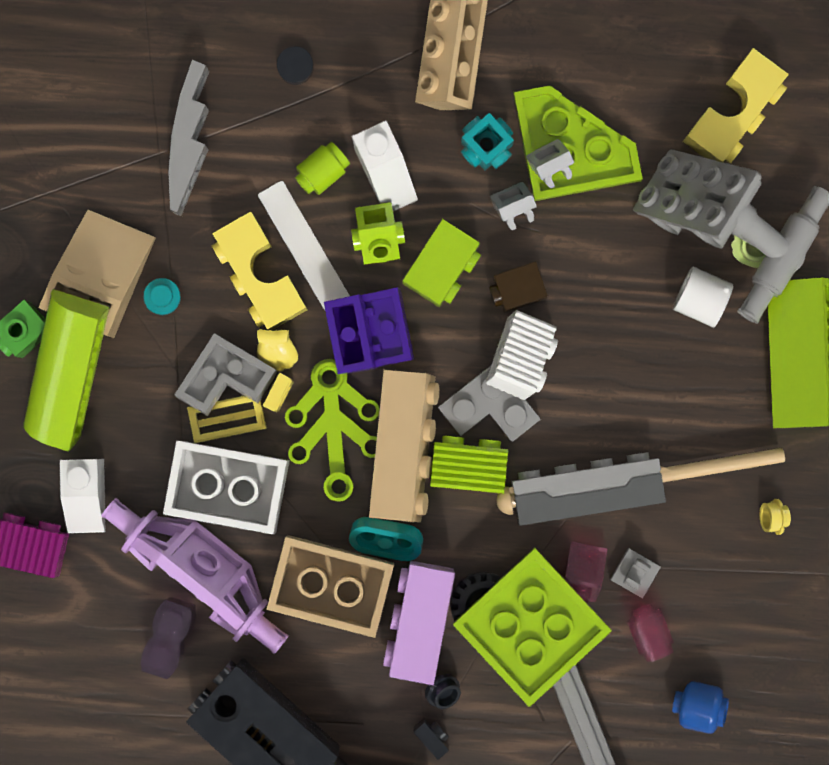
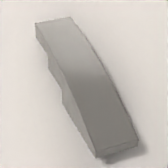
M194 60L191 61L180 93L171 136L168 171L170 210L179 216H182L209 150L205 144L197 141L209 112L205 104L198 102L209 75V70L206 65Z

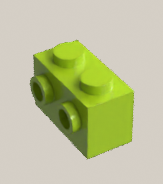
M442 219L403 279V285L439 308L443 301L450 304L462 286L456 281L463 270L471 273L481 257V254L476 251L480 242Z

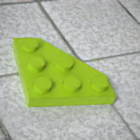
M551 86L514 92L513 96L525 158L526 155L559 139L570 151L574 164L568 166L572 171V178L568 180L560 170L552 175L555 187L549 188L531 169L526 158L534 201L639 182L643 179L636 143L626 136L620 135L605 125V122L581 106H577Z

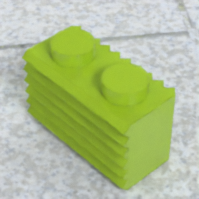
M442 436V443L434 442L430 486L504 494L508 449H500L501 441L479 439L478 446L464 445V438Z

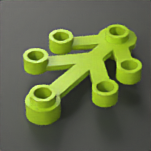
M325 359L314 366L311 373L313 386L296 406H292L286 411L285 420L293 428L304 426L308 418L307 413L322 397H324L325 412L300 442L290 446L288 456L295 464L306 463L310 458L311 450L327 432L330 475L324 482V492L329 499L340 502L349 498L353 492V481L345 474L342 432L361 447L363 454L369 458H375V454H369L365 450V444L369 440L377 441V437L367 434L340 411L338 394L358 409V414L364 421L370 422L377 419L380 408L375 401L367 400L347 383V374L337 373L335 360ZM329 370L336 374V381L330 385L325 384L322 379L323 374ZM368 403L373 404L376 408L375 415L370 418L362 414L363 406ZM294 410H299L303 414V420L299 424H293L290 421V413ZM297 446H302L306 450V457L300 461L293 457V450ZM337 479L343 480L346 484V489L341 494L335 493L332 489V484Z

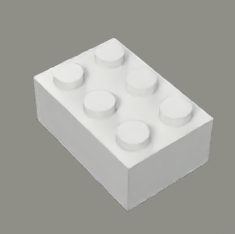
M176 441L163 514L275 534L290 460Z

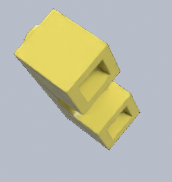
M753 48L726 83L740 96L742 103L740 113L733 117H726L709 107L683 142L704 158L719 162L726 160L731 164L743 148L739 140L746 131L751 134L756 131L765 118L760 112L768 102L775 105L787 89L782 83L789 74Z
M252 212L213 233L217 242L211 246L222 264L229 261L235 272L234 275L230 276V279L240 296L247 293L253 306L248 308V311L258 328L265 325L267 330L272 331L308 310L288 275L274 283H263L256 279L253 271L254 262L262 252L272 246Z

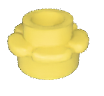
M774 499L770 503H763L760 507L759 518L762 529L765 532H775L776 535H781L785 530L784 527L790 525L791 515L789 508L783 505L779 499Z

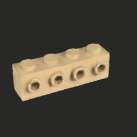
M430 0L416 103L438 110H472L488 0Z
M384 370L369 518L421 522L422 515L427 513L428 494L424 493L425 479L430 477L432 471V458L428 456L429 442L434 440L436 431L435 420H432L433 405H436L439 399V384L435 383L436 376L427 373Z

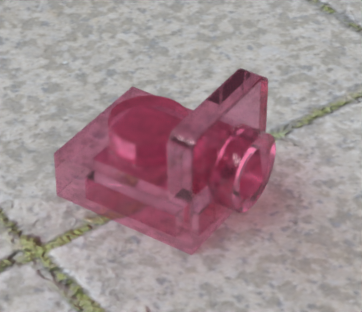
M572 541L564 579L586 603L596 602L602 588L608 549Z

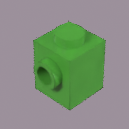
M23 300L0 321V350L8 357L14 354L15 357L24 358L41 342L46 318L31 302Z

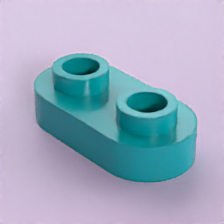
M361 517L355 520L351 526L349 542L355 550L364 554L400 561H411L421 554L423 535L419 529L412 525L378 518Z

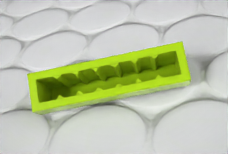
M829 278L789 280L782 294L777 297L773 296L768 304L773 428L829 426Z
M55 289L51 291L24 419L25 431L35 440L69 452L80 439L110 307Z

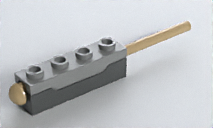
M783 448L662 467L660 466L659 458L649 459V453L646 452L627 455L628 463L613 465L612 458L590 461V469L577 470L576 464L554 467L555 474L546 476L540 475V469L519 472V480L511 481L512 487H505L504 494L498 493L496 503L499 510L507 515H513L512 508L515 507L519 526L666 503L663 482L785 462V453Z

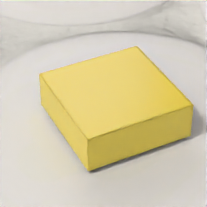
M279 373L263 406L274 412L279 411L294 383L293 379Z

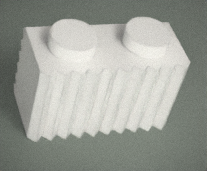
M516 310L506 320L485 383L524 400L535 392L539 393L547 377V372L543 371V366L546 363V359H551L557 347L558 340L553 338L557 327Z

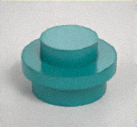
M165 278L155 279L145 288L144 302L153 313L167 315L175 311L179 306L181 300L180 290L171 280Z

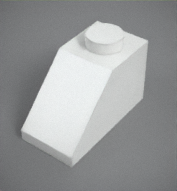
M104 459L60 460L61 502L68 533L106 532L105 518L101 516L105 510Z

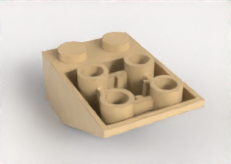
M87 210L51 276L39 308L45 311L48 310L50 295L53 289L108 306L110 308L104 335L114 338L156 237Z

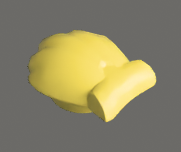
M257 330L259 341L257 357L260 361L276 369L277 372L290 369L298 361V353L289 338V330Z

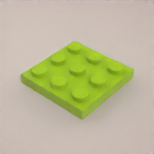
M535 547L453 622V626L529 707L612 631Z

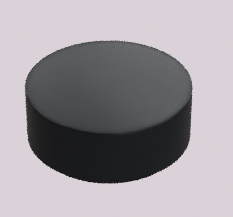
M294 46L280 53L277 59V70L280 77L286 83L300 85L312 76L314 64L308 51Z

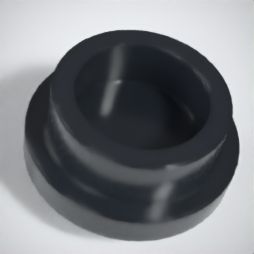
M452 674L436 676L434 685L428 684L425 690V698L428 703L439 709L450 708L459 700L461 695L459 681Z

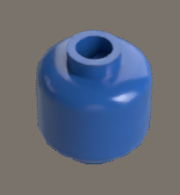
M691 681L685 686L683 692H676L672 712L679 714V724L683 728L712 734L718 727H724L729 698H724L723 691L718 686Z

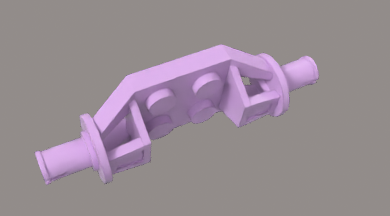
M115 498L108 505L101 516L127 535L125 538L127 541L121 549L124 553L130 551L150 571L158 565L170 577L192 592L200 601L212 608L214 611L209 618L234 634L233 640L235 642L243 634L246 636L251 634L271 650L273 654L278 651L289 635L285 634L263 616L265 612L262 610L269 601L266 599L262 600L252 566L195 520L157 516L158 513L155 510H152L146 517L140 518L122 504L118 498ZM149 530L172 537L167 542H164L146 533ZM238 590H240L250 610L247 615L234 599V595Z

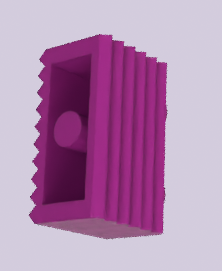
M4 512L3 517L0 518V566L49 578L59 577L69 533L60 532V524L40 520L38 526L24 523V516Z

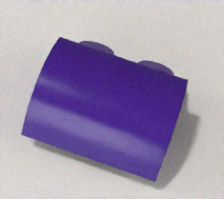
M397 287L364 295L358 294L324 302L338 374L360 372L415 360L400 288Z

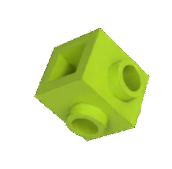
M388 202L355 208L358 228L351 229L354 251L362 250L364 265L400 259L398 244L405 243L402 221H394L392 203Z

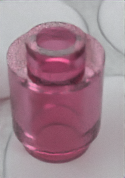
M649 604L631 611L633 618L629 619L627 624L639 655H644L646 662H651L672 654L674 651L671 644L674 641L661 608L653 610L652 605Z

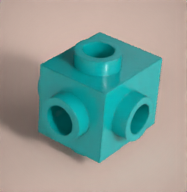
M488 113L481 120L477 116L463 128L462 132L465 135L462 136L461 145L464 149L461 150V153L474 168L480 165L485 171L493 165L497 169L512 156L509 149L514 142V139L511 137L513 131L500 117L496 120ZM482 140H490L493 143V149L488 152L484 151L479 146Z

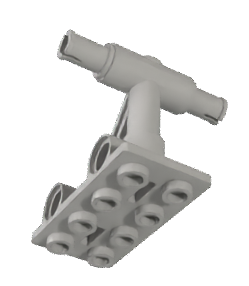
M669 150L666 156L660 160L657 170L648 185L641 191L633 211L638 215L648 217L661 228L676 235L680 233L682 228L687 229L705 242L722 249L729 236L733 234L764 253L766 256L752 277L754 286L737 311L747 320L758 324L760 317L773 296L777 297L782 294L794 272L802 266L806 252L819 233L818 229L820 227L818 222L829 206V192L821 187L813 186L798 213L794 212L793 215L789 216L779 233L758 216L756 208L750 204L762 184L760 181L762 178L761 174L755 170Z

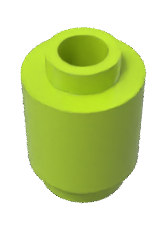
M330 142L326 147L321 145L296 166L299 174L295 179L308 194L315 191L320 195L346 173L344 169L350 165V162L333 142Z

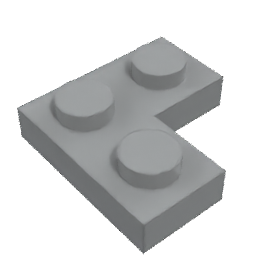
M214 333L174 395L208 416L227 386L259 403L277 375V371Z
M491 366L438 407L460 436L488 414H490L511 442L541 420L526 400L515 397L512 394H507L505 391L485 383Z

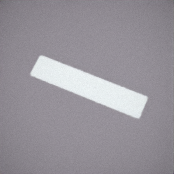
M280 181L259 193V199L323 309L325 310V301L349 297L350 295L284 182Z

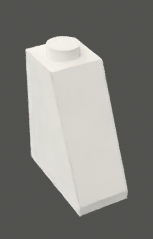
M387 121L352 136L354 150L380 204L391 202L394 212L418 200L403 155Z

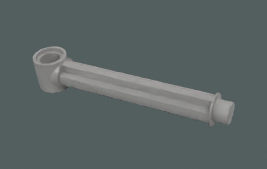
M575 665L553 685V688L584 765H616L578 668Z

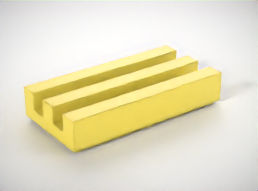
M246 396L217 401L212 410L253 402L254 409L197 420L196 413H201L193 407H187L194 443L267 429L261 400L259 403H256ZM254 416L257 419V423L205 434H200L199 430L200 427Z

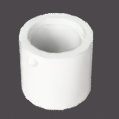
M691 267L677 295L673 310L708 326L715 327L729 301L733 284L696 267Z

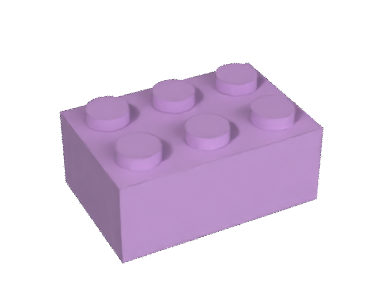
M410 561L409 569L401 568L397 592L404 593L402 605H394L390 629L397 630L395 641L388 640L383 664V666L390 667L389 677L434 685L455 575L454 569L416 561Z

